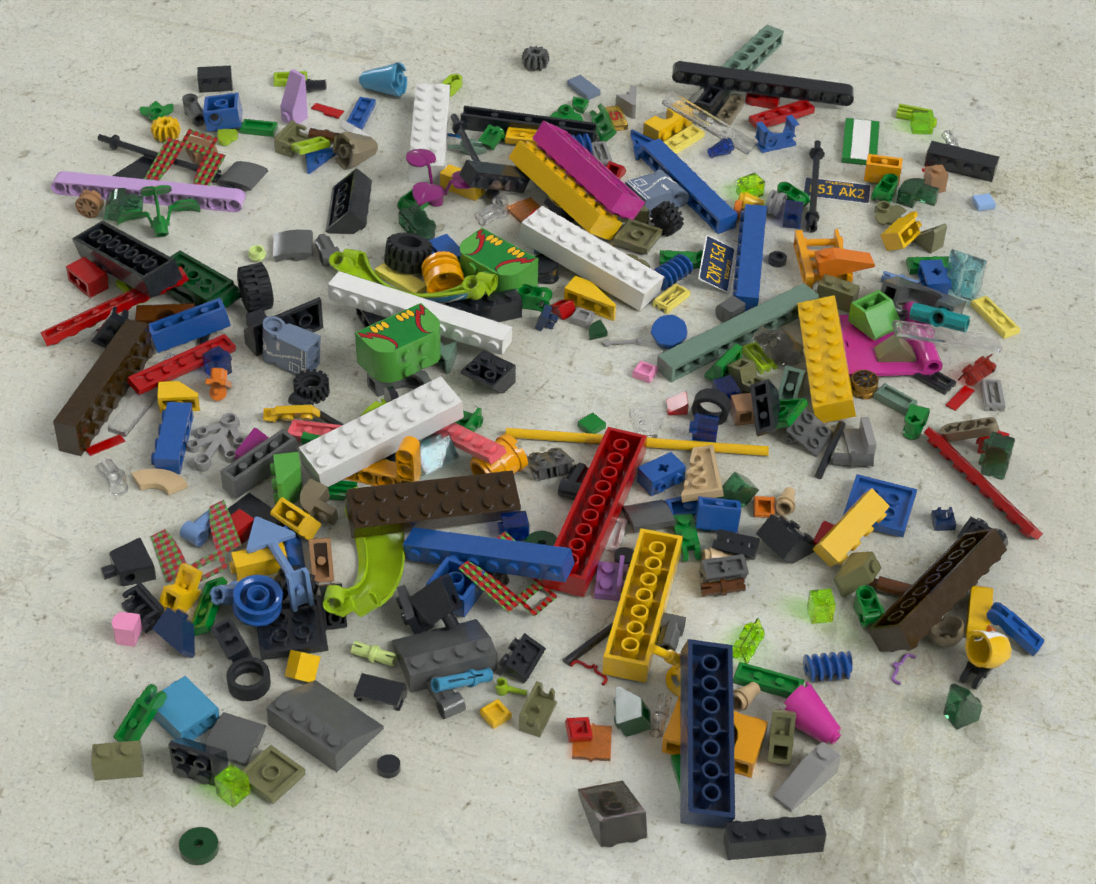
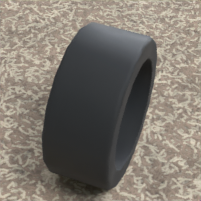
M706 388L700 390L695 395L691 407L692 415L704 425H722L727 421L731 402L722 391ZM710 402L716 404L722 411H707L700 403Z
M245 657L238 659L230 665L226 673L230 694L241 701L257 700L263 697L270 689L269 667L258 658ZM244 673H257L262 676L259 682L249 686L240 685L235 682Z

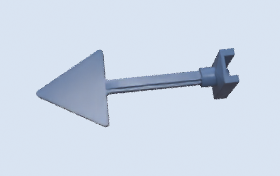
M255 517L246 548L247 553L249 554L268 547L285 574L290 606L293 612L298 611L297 606L305 603L313 606L314 599L308 569L304 567L294 571L278 543L295 538V532L260 517Z

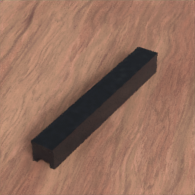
M464 105V111L460 115V121H464L467 125L466 130L484 132L490 124L494 127L499 126L502 128L506 135L509 127L538 130L542 122L545 121L567 131L570 135H574L575 138L578 134L583 138V135L586 133L591 142H596L597 123L466 105Z

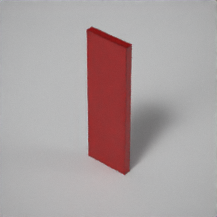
M315 103L311 107L312 110L323 113L328 112L338 116L344 113V110Z
M964 385L945 406L956 411L975 390Z
M119 434L91 445L86 451L92 456L126 441Z

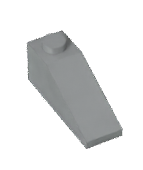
M822 742L807 754L776 791L773 798L792 812L838 773L841 755Z

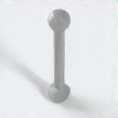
M640 337L634 340L610 341L609 339H604L603 346L609 347L610 345L631 343H636L637 345L642 344L643 340Z

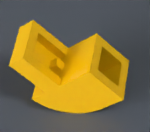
M187 563L180 564L175 583L163 587L159 602L164 607V610L169 607L173 610L180 608L187 612L196 603L201 594L198 586L203 572Z

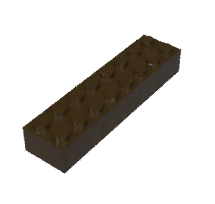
M126 319L56 416L53 424L59 451L82 456L85 450L90 447L94 437L99 434L103 424L108 421L112 411L117 408L121 398L126 395L130 387L127 383L128 377L142 371L146 362L153 356L154 348L151 344L152 335L149 331V324Z
M513 470L347 489L344 499L352 538L409 532L413 527L434 529L517 519L521 511Z
M996 528L963 533L868 629L880 652L910 651L916 648L918 642L930 633V629L934 625L942 621V617L955 607L954 605L958 600L964 598L966 592L971 587L977 585L978 580L990 571L989 568L1001 560V556L1007 551V548Z

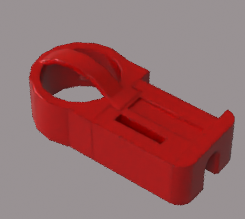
M746 93L745 102L750 106L774 109L780 104V97Z

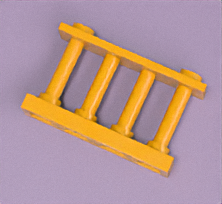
M838 229L834 230L833 238L807 239V237H804L802 230H795L793 246L802 282L813 289V283L821 281L819 275L813 272V270H816L815 262L810 260V258H815L814 251L818 250L810 251V249H807V246H833L834 248L844 249L843 236H840ZM853 272L835 276L836 278L853 282Z

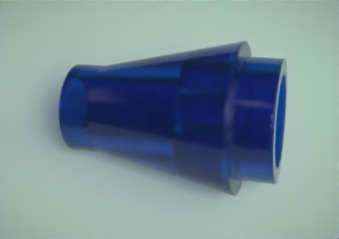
M723 138L708 148L707 152L710 158L731 154L734 151V145L730 138Z

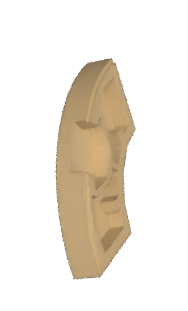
M151 468L132 472V478L140 490L149 488L159 489L171 495L188 488L185 479L169 470Z

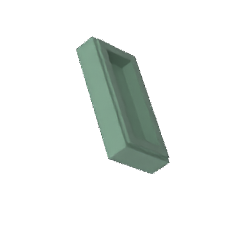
M886 383L873 394L874 399L905 416L910 403L917 405L918 402Z

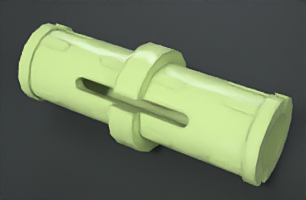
M357 640L353 643L356 646L352 645L351 654L367 658L369 662L375 663L376 661L390 667L395 666L393 661L397 662V653L380 649L378 645L371 646Z

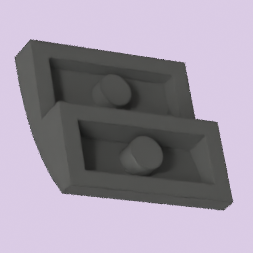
M235 161L218 179L219 185L232 184L236 189L251 191L267 174L268 169L251 162Z
M297 229L274 234L273 258L276 262L293 257L297 262L313 256L312 230Z
M664 500L626 505L622 508L624 516L628 520V524H631L634 533L640 532L641 528L654 530L675 526L673 514Z
M223 712L213 726L205 744L226 750L229 761L247 766L254 747L258 748L267 726Z

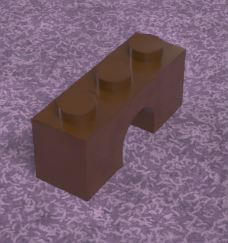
M195 303L137 305L135 321L150 324L195 307Z

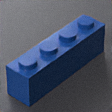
M221 298L152 322L149 324V331L157 353L178 345L186 344L194 339L205 337L213 332L221 331L230 327L231 324Z
M167 402L166 410L162 411V424H159L158 427L159 438L155 439V452H152L151 464L155 465V468L181 474L194 419L192 403Z

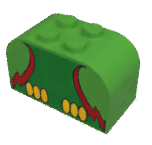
M480 228L461 242L460 265L464 278L470 275L475 276L479 272L496 274L498 285L492 293L515 288L519 289L523 284L538 286V258L484 228Z
M422 303L355 332L357 363L372 378L379 382H397L435 364L441 357L440 321Z

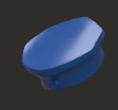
M675 315L659 317L651 328V335L656 344L663 349H671L683 343L688 334L684 320Z

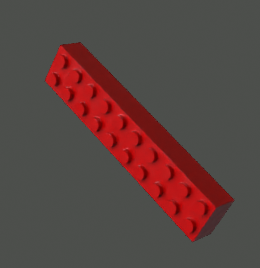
M607 427L554 544L557 547L571 548L574 566L566 582L543 579L544 587L585 597L598 562L603 555L638 473V467L641 466L646 454L647 435Z

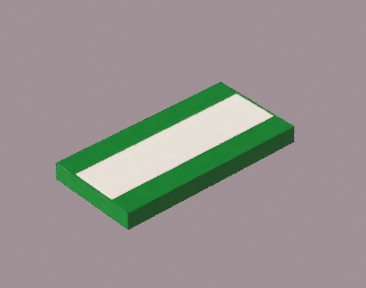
M846 118L842 163L866 165L868 154L877 155L880 121Z

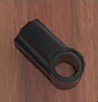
M579 462L573 465L567 478H562L559 484L558 496L575 500L589 469L586 464Z

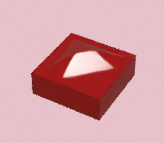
M589 717L566 718L565 726L569 743L592 741L593 734Z

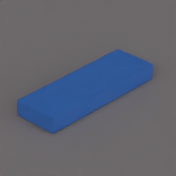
M359 97L347 122L363 130L376 105V99Z

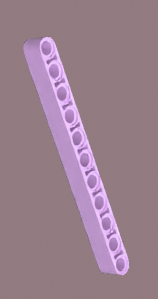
M66 171L58 172L51 184L52 191L59 195L79 197L84 190L89 189V191L94 190L101 195V199L155 204L154 195H141V188L169 185L172 191L167 194L158 195L159 205L169 206L174 204L175 201L193 199L199 203L200 209L239 212L246 198L245 193L241 189Z

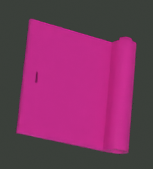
M913 301L904 304L902 307L908 311V314L903 313L908 316L904 321H901L902 327L875 341L848 321L849 315H839L850 377L858 370H869L877 376L914 375L916 373L932 375L935 372L941 371L943 364L927 323L910 319L909 314L914 303ZM897 332L913 347L916 362H878L874 348Z

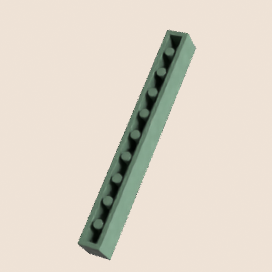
M805 283L793 287L684 343L662 352L657 358L658 371L672 383L719 359L735 344L744 346L798 319L797 303L818 299L819 294Z

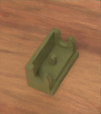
M291 120L274 138L275 153L292 158L296 152L292 151L291 144L309 139L307 134L300 131V129L305 131L307 127Z
M536 681L519 714V731L541 737L557 705L553 688L550 689L549 694L543 691V684Z

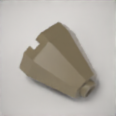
M342 132L340 135H336L333 143V152L338 155V158H335L336 163L343 170L359 165L375 155L378 149V144L372 137L352 132Z

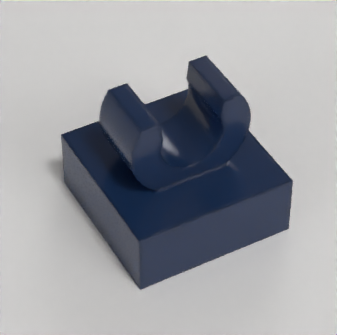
M545 304L535 329L542 331L543 327L546 326V328L553 330L559 318L555 314H550L553 307Z
M938 507L937 510H932L931 519L934 531H951L956 529L957 524L952 507H949V510H941V507Z

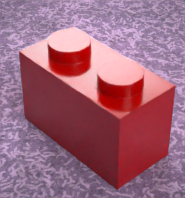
M85 256L66 266L68 281L89 298L109 289L107 273L98 268L93 261L88 260Z

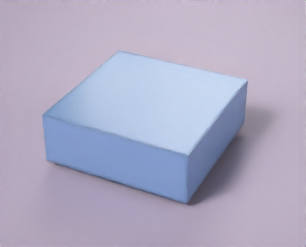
M989 193L973 195L972 202L978 211L995 209L996 203Z

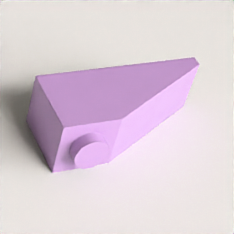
M294 69L290 70L280 106L281 120L287 124L291 120L299 124L308 119L305 75Z

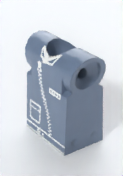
M657 170L653 175L648 174L625 181V185L645 202L644 205L650 212L663 201H670V204L673 202L675 204L674 207H682L689 200V194L663 170Z
M269 316L263 320L264 362L276 363V366L294 375H300V372H306V369H310L311 372L320 364L321 335L290 323L285 324L281 318L276 316Z

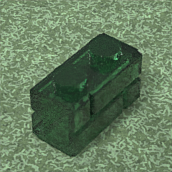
M417 205L399 210V225L406 233L417 234L428 240L434 239L436 224L434 220H430L427 217L425 210H421Z
M992 432L989 439L985 438L982 446L985 454L981 453L978 465L982 466L981 474L989 477L993 476V478L1000 480L1005 479L1015 438L1003 436L996 432Z

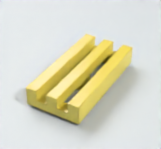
M675 283L654 299L652 306H658L659 310L664 309V313L668 314L690 297L691 291Z

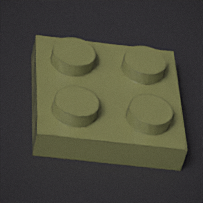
M629 219L615 236L614 244L647 255L661 237L662 229Z
M270 745L237 775L240 782L273 805L304 777L306 772L305 768Z

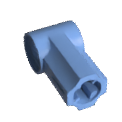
M209 510L194 522H185L180 529V537L197 547H201L207 541L209 533H211Z
M233 581L229 585L213 587L210 592L211 601L215 605H232L233 591L239 581Z

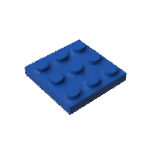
M856 474L843 515L864 493L872 488L890 506L885 511L886 517L879 523L875 522L872 527L875 531L904 537L917 489Z

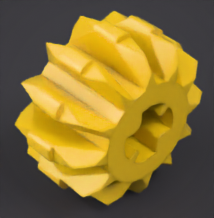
M164 116L153 120L151 133L155 140L163 142L166 141L167 137L172 139L179 138L181 128L176 118Z

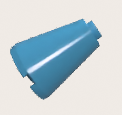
M400 62L363 71L359 76V83L365 89L401 97V94H405L408 79L407 76H404L406 68Z

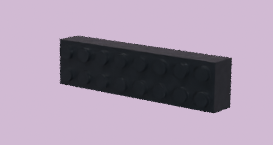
M103 220L72 238L81 258L85 256L100 269L150 298L160 295L163 290L176 285L179 280L183 279L175 259Z

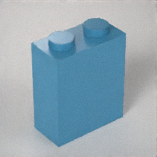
M184 676L162 690L167 694V699L163 706L157 709L158 712L154 719L175 740L180 738L195 740L213 728L220 714L219 708Z

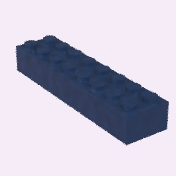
M688 639L680 652V823L725 829L726 823H731L735 819L733 645Z

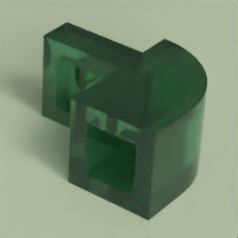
M922 178L907 179L898 189L896 203L912 209L917 201L935 206L939 188L924 184L925 179Z
M126 188L112 190L106 197L104 219L117 221L119 214L123 210H142L144 196L125 194Z

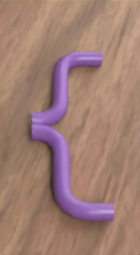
M907 653L900 662L893 664V667L896 669L892 675L894 683L901 684L900 681L895 679L899 671L898 666L902 665L907 657L915 659L916 655Z

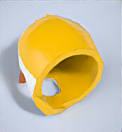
M991 625L987 626L986 631L974 630L970 631L966 636V655L969 661L976 667L997 668L1011 657L1012 649L1008 637L997 632ZM977 635L982 636L980 639L974 640Z

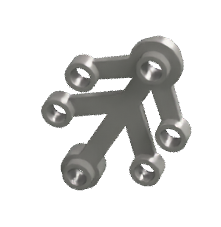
M226 413L221 417L219 423L198 427L196 430L198 439L188 441L187 447L190 453H197L201 446L210 444L205 453H199L194 457L195 467L199 471L209 470L211 458L220 445L225 452V461L228 463L236 461V451L232 449L226 438L230 432L234 438L233 444L235 449H238L245 440L237 429L240 426V420L235 414ZM219 431L217 434L209 436V433Z

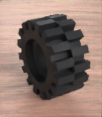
M663 201L650 212V218H653L650 220L651 223L655 224L654 227L662 229L663 236L673 235L684 225V222H682L684 217L680 216L682 212L678 211V206L674 207L675 204L673 202L670 204V201Z
M306 369V372L301 371L300 375H295L296 378L293 379L295 393L305 399H310L313 402L316 401L317 404L320 403V400L325 401V397L328 398L330 387L329 378L326 373L323 374L321 370L317 372V369H313L311 372L310 369Z

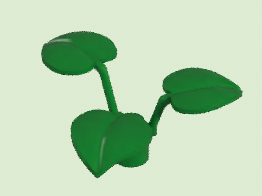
M146 186L140 189V193L143 196L154 195L157 216L152 221L149 212L128 210L119 214L117 225L129 220L147 217L151 228H153L154 236L165 237L169 235L168 226H170L172 211L191 210L200 212V205L193 199L175 201L174 204L168 206L167 219H165L164 216L160 215L158 195L171 192V186Z

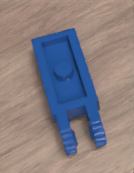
M995 602L987 612V619L993 625H999L1022 649L1032 656L1038 653L1044 643V639L1013 611H1010L1001 602Z

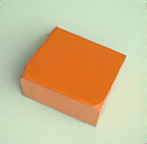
M754 496L753 517L768 518L771 514L775 515V497Z

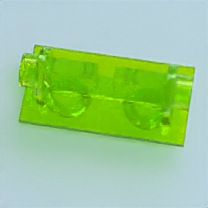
M759 618L754 623L749 622L744 625L743 630L738 636L739 640H736L733 645V658L741 657L746 664L749 663L765 636V630Z

